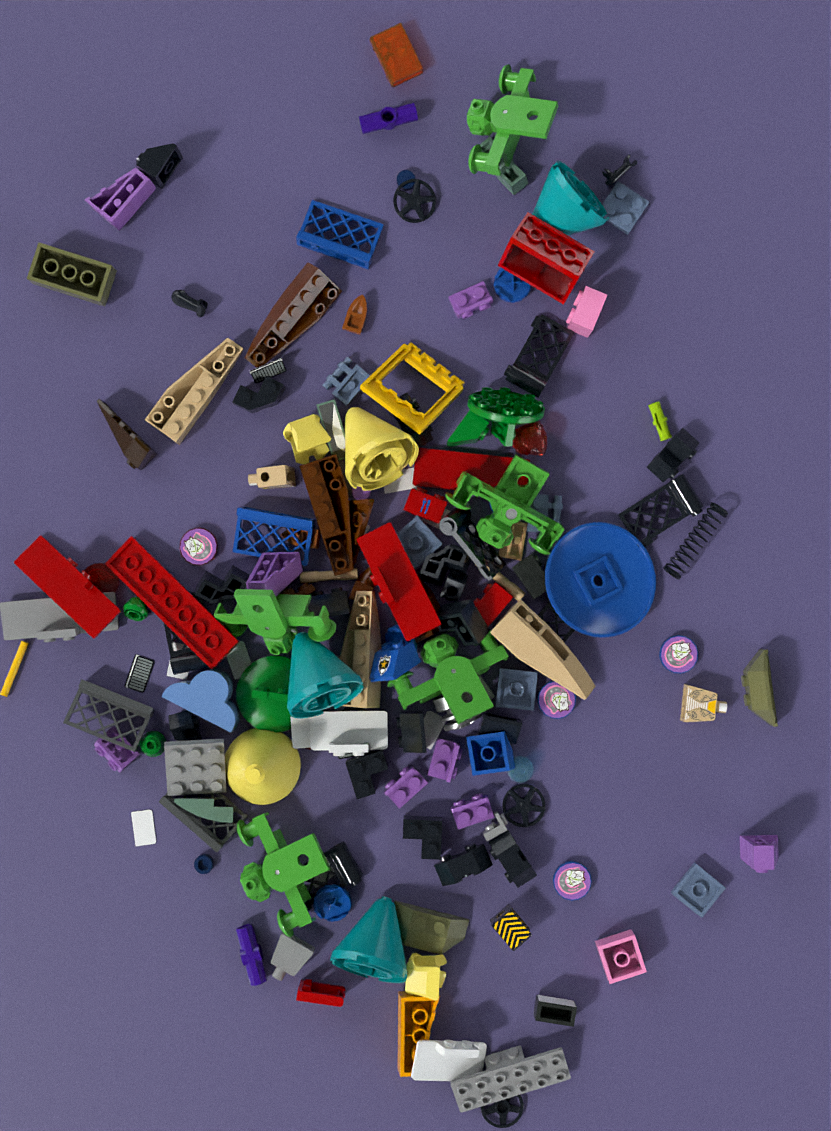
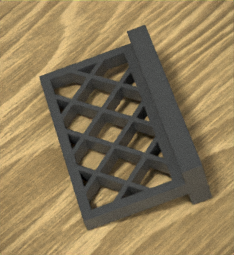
M81 679L79 689L63 723L136 752L155 710L150 706ZM81 694L89 695L92 703L81 707L79 703ZM106 702L109 710L99 714L95 704ZM93 706L96 716L86 719L83 709ZM119 709L125 710L127 718L116 721L113 712ZM80 711L84 721L76 724L70 722L72 714ZM111 713L114 723L104 727L100 717ZM137 716L145 718L142 726L134 728L131 721L132 718ZM98 718L101 728L95 731L90 730L87 722ZM129 720L132 730L122 734L118 724ZM116 725L119 735L113 738L108 737L105 729ZM134 732L136 741L132 747L125 744L123 737Z
M168 793L159 801L161 805L216 853L237 830V823L215 825V821H213V825H203L201 817L198 820L193 816L194 814L174 803V798L168 796ZM211 793V798H202L222 799L226 802V807L228 805L234 807L233 812H237L242 816L240 820L245 821L248 817L222 793H216L219 797L214 798V794ZM227 826V835L221 840L216 836L215 827ZM229 826H234L233 829L229 832Z

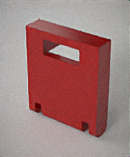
M305 979L300 981L296 1001L341 1007L344 1003L346 989L344 986L312 982V979Z

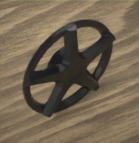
M410 179L398 186L394 194L393 204L396 213L403 220L410 223H419L432 215L436 205V196L431 186L425 181ZM415 183L411 194L400 190L406 184ZM421 184L428 188L431 196L420 195ZM397 195L407 201V204L401 211L397 207ZM432 202V207L425 216L421 205ZM414 209L420 219L412 220L404 215Z
M519 784L510 788L505 794L502 803L503 812L507 820L515 826L525 828L538 823L543 817L546 807L542 793L536 787L529 784ZM521 787L530 788L525 797H521L514 790ZM535 791L541 798L542 806L531 803ZM510 794L516 805L506 810V800ZM530 811L541 812L534 821L529 823ZM521 813L523 824L515 822L509 815Z
M521 1094L517 1095L520 1107L510 1104L511 1098L494 1102V1105L485 1110L484 1106H481V1113L484 1119L490 1125L497 1128H507L517 1123L524 1110ZM495 1112L499 1114L500 1125L493 1123L486 1115ZM508 1112L519 1113L514 1121L506 1124V1114Z

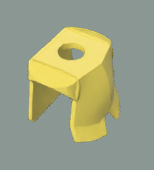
M313 414L288 423L285 427L283 436L291 443L296 463L307 464L309 463L310 456H314L319 460L329 452L326 443L331 441V437L320 424V417Z
M412 953L406 965L408 974L405 992L408 995L416 994L435 1001L438 1000L439 988H442L446 977V972L440 970L442 965L447 964L445 956L443 954L422 956L418 953Z

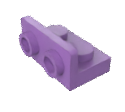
M484 281L448 297L457 318L462 317L463 319L472 316L476 310L484 311L490 308V304L493 303V298L489 295Z
M114 726L106 732L110 738L119 735L118 730ZM101 738L94 744L96 747L95 751L109 761L108 765L112 770H117L119 773L139 756L137 751L133 752ZM124 738L125 744L132 746V745Z
M437 738L427 775L446 780L449 783L451 778L455 779L457 767L454 766L456 759L460 760L463 750L460 749V743Z
M413 765L410 768L406 766L399 772L401 776L397 780L391 779L384 786L386 788L384 794L388 795L399 809L428 784V781Z
M482 793L472 796V799L468 801L464 799L455 801L454 805L451 806L458 829L494 818L488 796H483Z

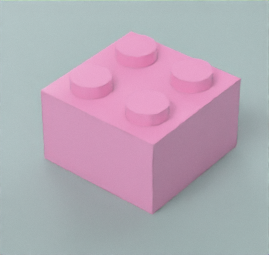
M588 286L585 287L584 291L580 290L573 304L576 308H572L566 320V323L569 324L568 329L588 338L594 329L607 294Z
M631 929L595 941L609 984L647 972L635 934Z

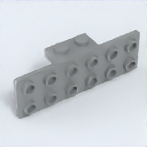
M104 592L103 594L116 605L115 592ZM51 598L0 603L4 640L37 638V640L44 639V642L56 641V638H63L64 641L75 639V636L80 633H87ZM118 616L103 631L118 630Z
M520 1045L485 1056L487 1070L452 1080L450 1083L460 1112H465L569 1080L571 1076L561 1047L524 1058Z

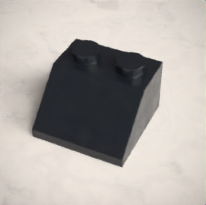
M174 143L148 148L144 153H141L137 158L136 166L152 183L163 189L183 159V156Z
M342 587L331 589L329 594H324L323 591L312 593L313 597L309 603V610L314 612L315 616H319L322 606H326L329 617L351 613L347 590L343 591Z
M423 710L400 712V717H396L397 729H401L402 736H398L399 748H403V753H427Z
M483 712L477 735L505 731L510 745L511 743L516 744L522 722L519 719Z

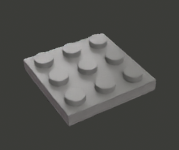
M224 739L164 742L168 796L226 792Z

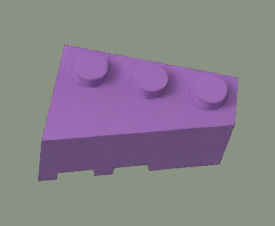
M137 168L115 180L116 183L108 188H102L101 192L92 198L88 197L85 199L93 210L119 231L156 189L152 181Z
M299 552L262 553L246 582L247 589L273 590L276 597L303 572Z
M778 835L740 836L741 860L758 873H767L768 870L775 869L779 858Z

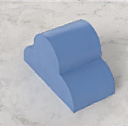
M209 669L197 674L192 681L184 680L172 684L161 696L229 732H233L240 721L239 710L230 700L233 694L232 679L225 671L220 669Z

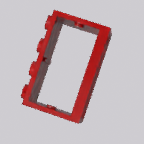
M527 212L511 236L498 266L564 305L595 251Z

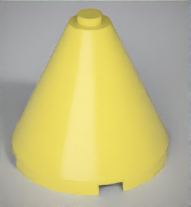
M360 407L350 408L345 415V475L350 485L355 489L358 486L363 491H370L389 485L403 476L402 470L408 464L412 467L418 457L419 448L414 438Z
M257 728L247 730L230 744L225 755V773L229 787L238 797L252 804L266 805L283 799L293 790L300 775L301 759L298 749L293 748L292 740L282 732L276 733Z

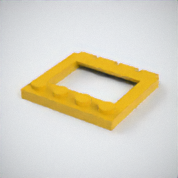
M410 342L408 345L404 343L361 384L360 389L420 435L463 392L465 382L456 375L449 377L451 372L440 363L434 366L437 361L425 352L420 355L422 350ZM403 360L446 391L425 414L412 408V404L406 400L403 401L397 396L395 391L387 389L382 385L381 381Z

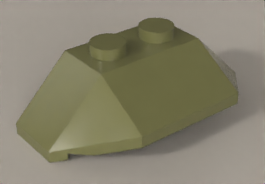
M759 649L745 667L741 676L742 686L746 690L744 703L750 711L767 724L777 727L778 722L768 649Z
M395 900L394 904L401 939L405 946L443 954L465 939L469 919Z

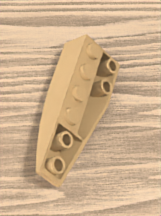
M225 339L167 388L145 421L180 445L209 405L244 349L231 339Z
M356 591L339 658L361 677L364 687L357 697L343 705L346 707L380 708L381 681L370 682L369 679L375 652L381 649L380 624L374 591Z
M521 599L508 610L490 631L519 660L582 699H587L596 687L584 667L563 640Z

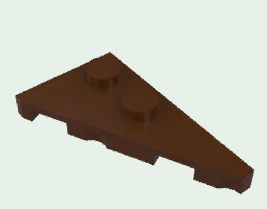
M374 499L349 501L353 568L360 549L357 538L365 533Z

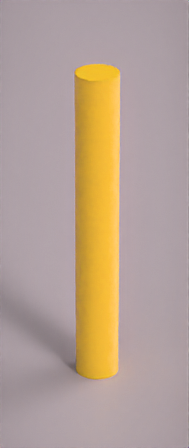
M21 641L0 695L8 696L28 647V642Z

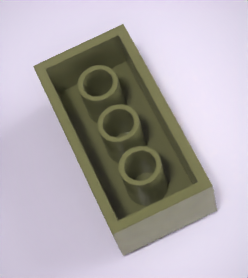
M38 242L27 280L34 285L105 307L117 270L112 265Z

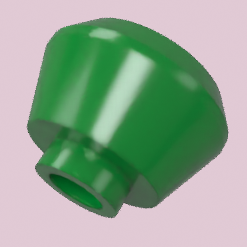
M138 596L131 598L123 605L124 615L131 620L142 621L148 617V606Z
M149 731L143 735L140 741L141 750L147 756L157 757L165 751L164 742H166V738L158 731Z

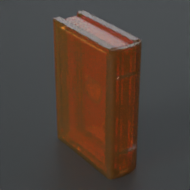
M402 23L370 37L369 41L392 88L423 74V67Z

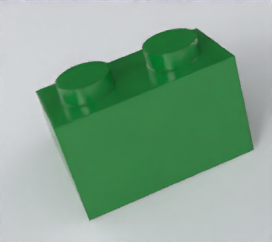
M469 410L447 440V445L452 447L476 443L479 439L482 441L490 430L487 428L489 422Z

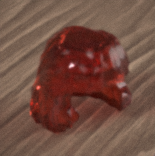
M541 421L532 422L515 429L516 436L513 439L512 446L517 453L539 457L546 453L548 444L547 433Z

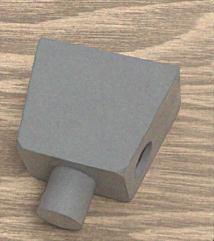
M282 932L271 960V964L276 966L272 976L279 981L283 980L286 973L295 976L312 956L315 947L295 935L288 937Z

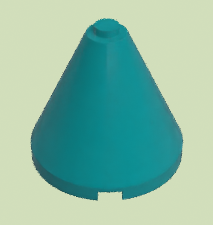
M558 160L550 168L532 215L568 236L604 225L609 220V217L604 218L607 211L600 200L583 180L580 181L574 175L575 172L569 166Z
M300 632L295 635L292 644L287 709L291 717L303 719L324 714V709L334 706V709H337L353 700L362 692L364 687L361 677L321 642L310 639L306 632Z
M382 896L381 899H376L332 951L330 961H332L333 965L368 978V976L379 978V981L406 982L408 971L396 907L391 898Z

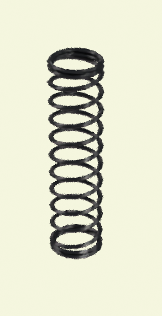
M711 502V508H707L708 514H702V518L705 521L698 520V525L700 527H693L695 533H688L689 537L692 540L687 538L684 539V542L687 546L679 545L682 552L675 551V555L678 558L670 557L671 562L673 564L666 563V565L663 567V569L667 573H669L671 576L678 580L682 578L681 575L672 568H670L668 565L677 568L683 573H685V571L682 570L672 559L678 560L688 567H690V565H688L684 560H682L677 553L683 554L694 561V559L691 556H689L682 549L681 546L690 549L697 555L699 554L685 540H688L703 548V546L697 543L691 537L690 534H693L703 539L705 542H708V540L703 538L695 530V528H698L706 532L710 536H713L710 532L704 529L699 522H703L711 526L713 529L717 530L716 527L711 525L705 519L704 515L722 524V522L716 519L708 511V509L717 512L724 518H726V516L728 515V512L724 508H722L714 502Z

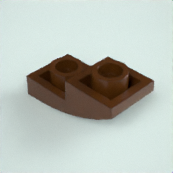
M305 583L297 588L299 591L297 593L293 587L289 589L286 587L279 594L309 595L317 589L313 584L308 585V583Z

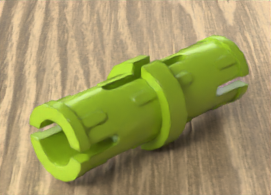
M660 401L648 405L654 420L652 423L653 426H656L660 442L672 438L666 422L668 419L664 416Z

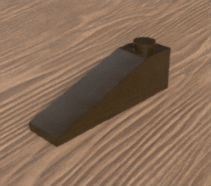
M98 399L97 403L124 456L128 459L126 461L127 464L134 470L136 467L142 470L157 453L104 401Z

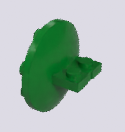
M483 387L482 391L471 394L467 402V406L472 412L492 421L491 433L504 446H512L513 439L516 436L515 425L539 421L544 417L545 413L544 403L536 400L535 395L511 392V389L501 387L499 390Z
M277 655L260 658L244 670L238 681L236 699L239 710L247 722L257 729L276 733L291 729V716L287 709L290 658Z

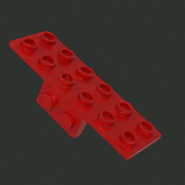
M419 448L418 457L414 464L412 484L413 486L449 489L455 492L458 487L456 482L462 472L465 471L495 487L513 458ZM521 476L517 483L525 485L528 482V478Z
M389 522L357 538V542L371 568L372 575H370L374 586H379L381 590L378 593L383 603L387 602L405 640L410 641L440 626L441 622L392 524Z
M39 536L14 561L17 567L94 639L121 613V610L89 581L92 578L84 570L80 572L76 569L78 564L70 557L66 559L42 536Z

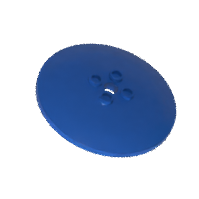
M593 522L570 530L557 541L547 560L545 585L552 607L567 625L588 636L599 638L613 637L631 630L646 616L655 596L656 575L649 553L633 534L617 525ZM595 576L601 578L602 583L600 586L595 585Z

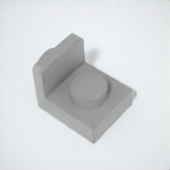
M498 811L494 812L499 823L495 824L493 822L485 827L483 835L487 841L507 831L505 825L508 822L503 813L499 815Z

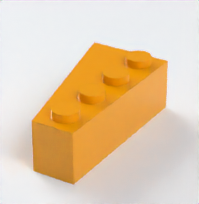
M398 991V1072L400 1077L411 1076L417 1042L419 1040H429L439 999L435 1001L416 994L408 995L405 991Z

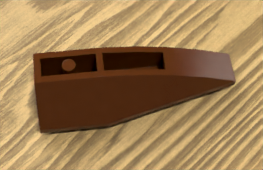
M307 262L269 312L244 358L256 368L265 365L318 322L342 290L319 268Z
M335 454L301 465L300 470L334 576L353 571L348 489L337 455Z

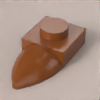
M364 295L358 296L351 303L342 330L361 335L367 313V303Z
M313 529L310 548H319L320 530ZM286 530L281 533V536L285 539L291 533ZM300 530L295 533L301 543L307 540L308 531ZM293 536L286 540L292 545L298 546Z
M370 567L364 570L355 581L349 599H355L356 591H373L374 584L370 578V575H372Z

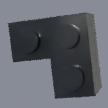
M472 599L443 604L436 612L441 622V625L437 627L441 633L456 631L464 646L480 644L490 631Z
M375 750L363 756L346 760V767L356 798L360 799L376 794L371 775L388 769L389 766L384 750Z
M403 817V839H422L421 859L441 860L442 817Z

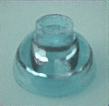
M514 757L515 769L507 771L508 776L517 783H524L533 775V764L527 757Z

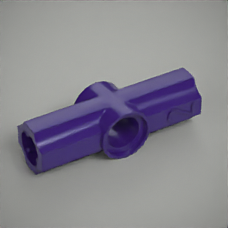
M411 103L395 108L385 107L379 112L359 116L362 133L366 134L382 129L392 130L398 125L418 121L415 104ZM392 116L393 120L387 122L384 120V117Z
M246 924L236 928L241 947L240 956L243 965L246 966L250 985L256 986L267 982L263 965V953L260 944L257 943L253 924Z

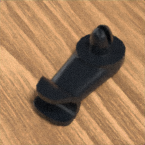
M628 154L624 158L623 164L617 170L611 172L608 169H604L602 174L607 178L604 183L608 186L614 184L632 166L637 165L638 161L634 160L631 164L629 162L631 155Z
M182 289L173 291L171 295L175 305L196 312L198 317L204 316L208 306L205 300L200 299L197 301L188 296L185 290L182 291Z

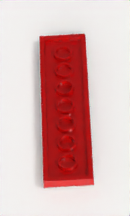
M133 536L105 563L211 670H214L240 642Z

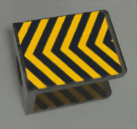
M510 904L490 919L491 926L512 951H515L532 936L530 928Z

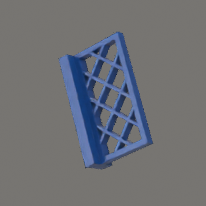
M312 200L302 227L298 231L296 237L297 245L369 270L371 259L384 224ZM314 207L322 209L324 215L315 218L312 213ZM337 214L340 215L342 221L333 224L329 217ZM326 218L330 226L320 229L317 222ZM354 220L359 223L360 227L350 230L347 223ZM313 223L318 230L312 234L305 232L306 227ZM344 224L348 232L339 236L335 228ZM371 226L378 228L377 233L370 237L365 230ZM333 230L336 237L330 240L326 239L323 233ZM362 230L366 238L357 242L353 234ZM350 236L354 244L349 246L343 245L341 239ZM368 242L371 247L370 252L361 251L359 245Z
M245 506L237 508L236 515L238 518L233 545L234 553L260 557L262 553L258 551L256 545L263 540L269 548L265 553L275 552L274 549L280 544L284 546L287 552H294L301 547L305 553L301 564L308 565L316 519ZM242 519L249 520L253 525V528L248 532H245L241 527ZM263 523L268 524L272 529L265 536L258 528ZM286 527L291 534L282 539L276 530ZM253 530H256L261 537L256 543H253L248 536ZM300 530L308 531L307 540L301 543L295 533ZM272 533L280 541L273 547L266 539ZM291 536L298 543V546L293 550H290L284 542ZM244 537L251 545L246 550L238 548L239 540Z

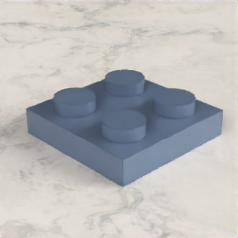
M618 181L602 204L607 211L604 218L609 217L608 223L628 235L649 204V201Z
M418 516L397 533L414 570L425 561L427 555L434 553L442 545V542Z
M499 668L495 707L534 711L538 672Z
M694 862L672 889L671 893L702 918L726 887Z

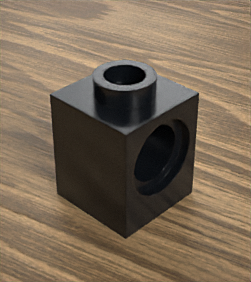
M451 568L440 596L448 601L458 602L469 575Z

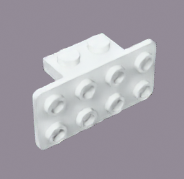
M323 711L324 714L310 717V747L314 751L329 750V753H333V756H345V753L353 752L354 756H363L364 752H368V750H384L388 747L386 711Z
M419 1040L416 1045L411 1077L413 1080L452 1081L482 1072L487 1045L484 1042H471L467 1040Z

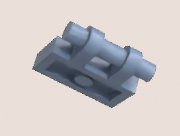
M346 357L343 362H339L338 368L332 375L329 374L326 377L327 380L322 385L327 390L334 385L336 389L332 394L345 406H348L361 391V384L370 376L358 365L351 370L348 366L353 361L349 357ZM345 372L347 376L340 383L337 379Z
M537 494L530 508L545 516L548 514V509H553V520L562 525V521H560L561 510H563L562 496L554 495V503H548L549 495ZM527 522L526 532H541L537 527Z

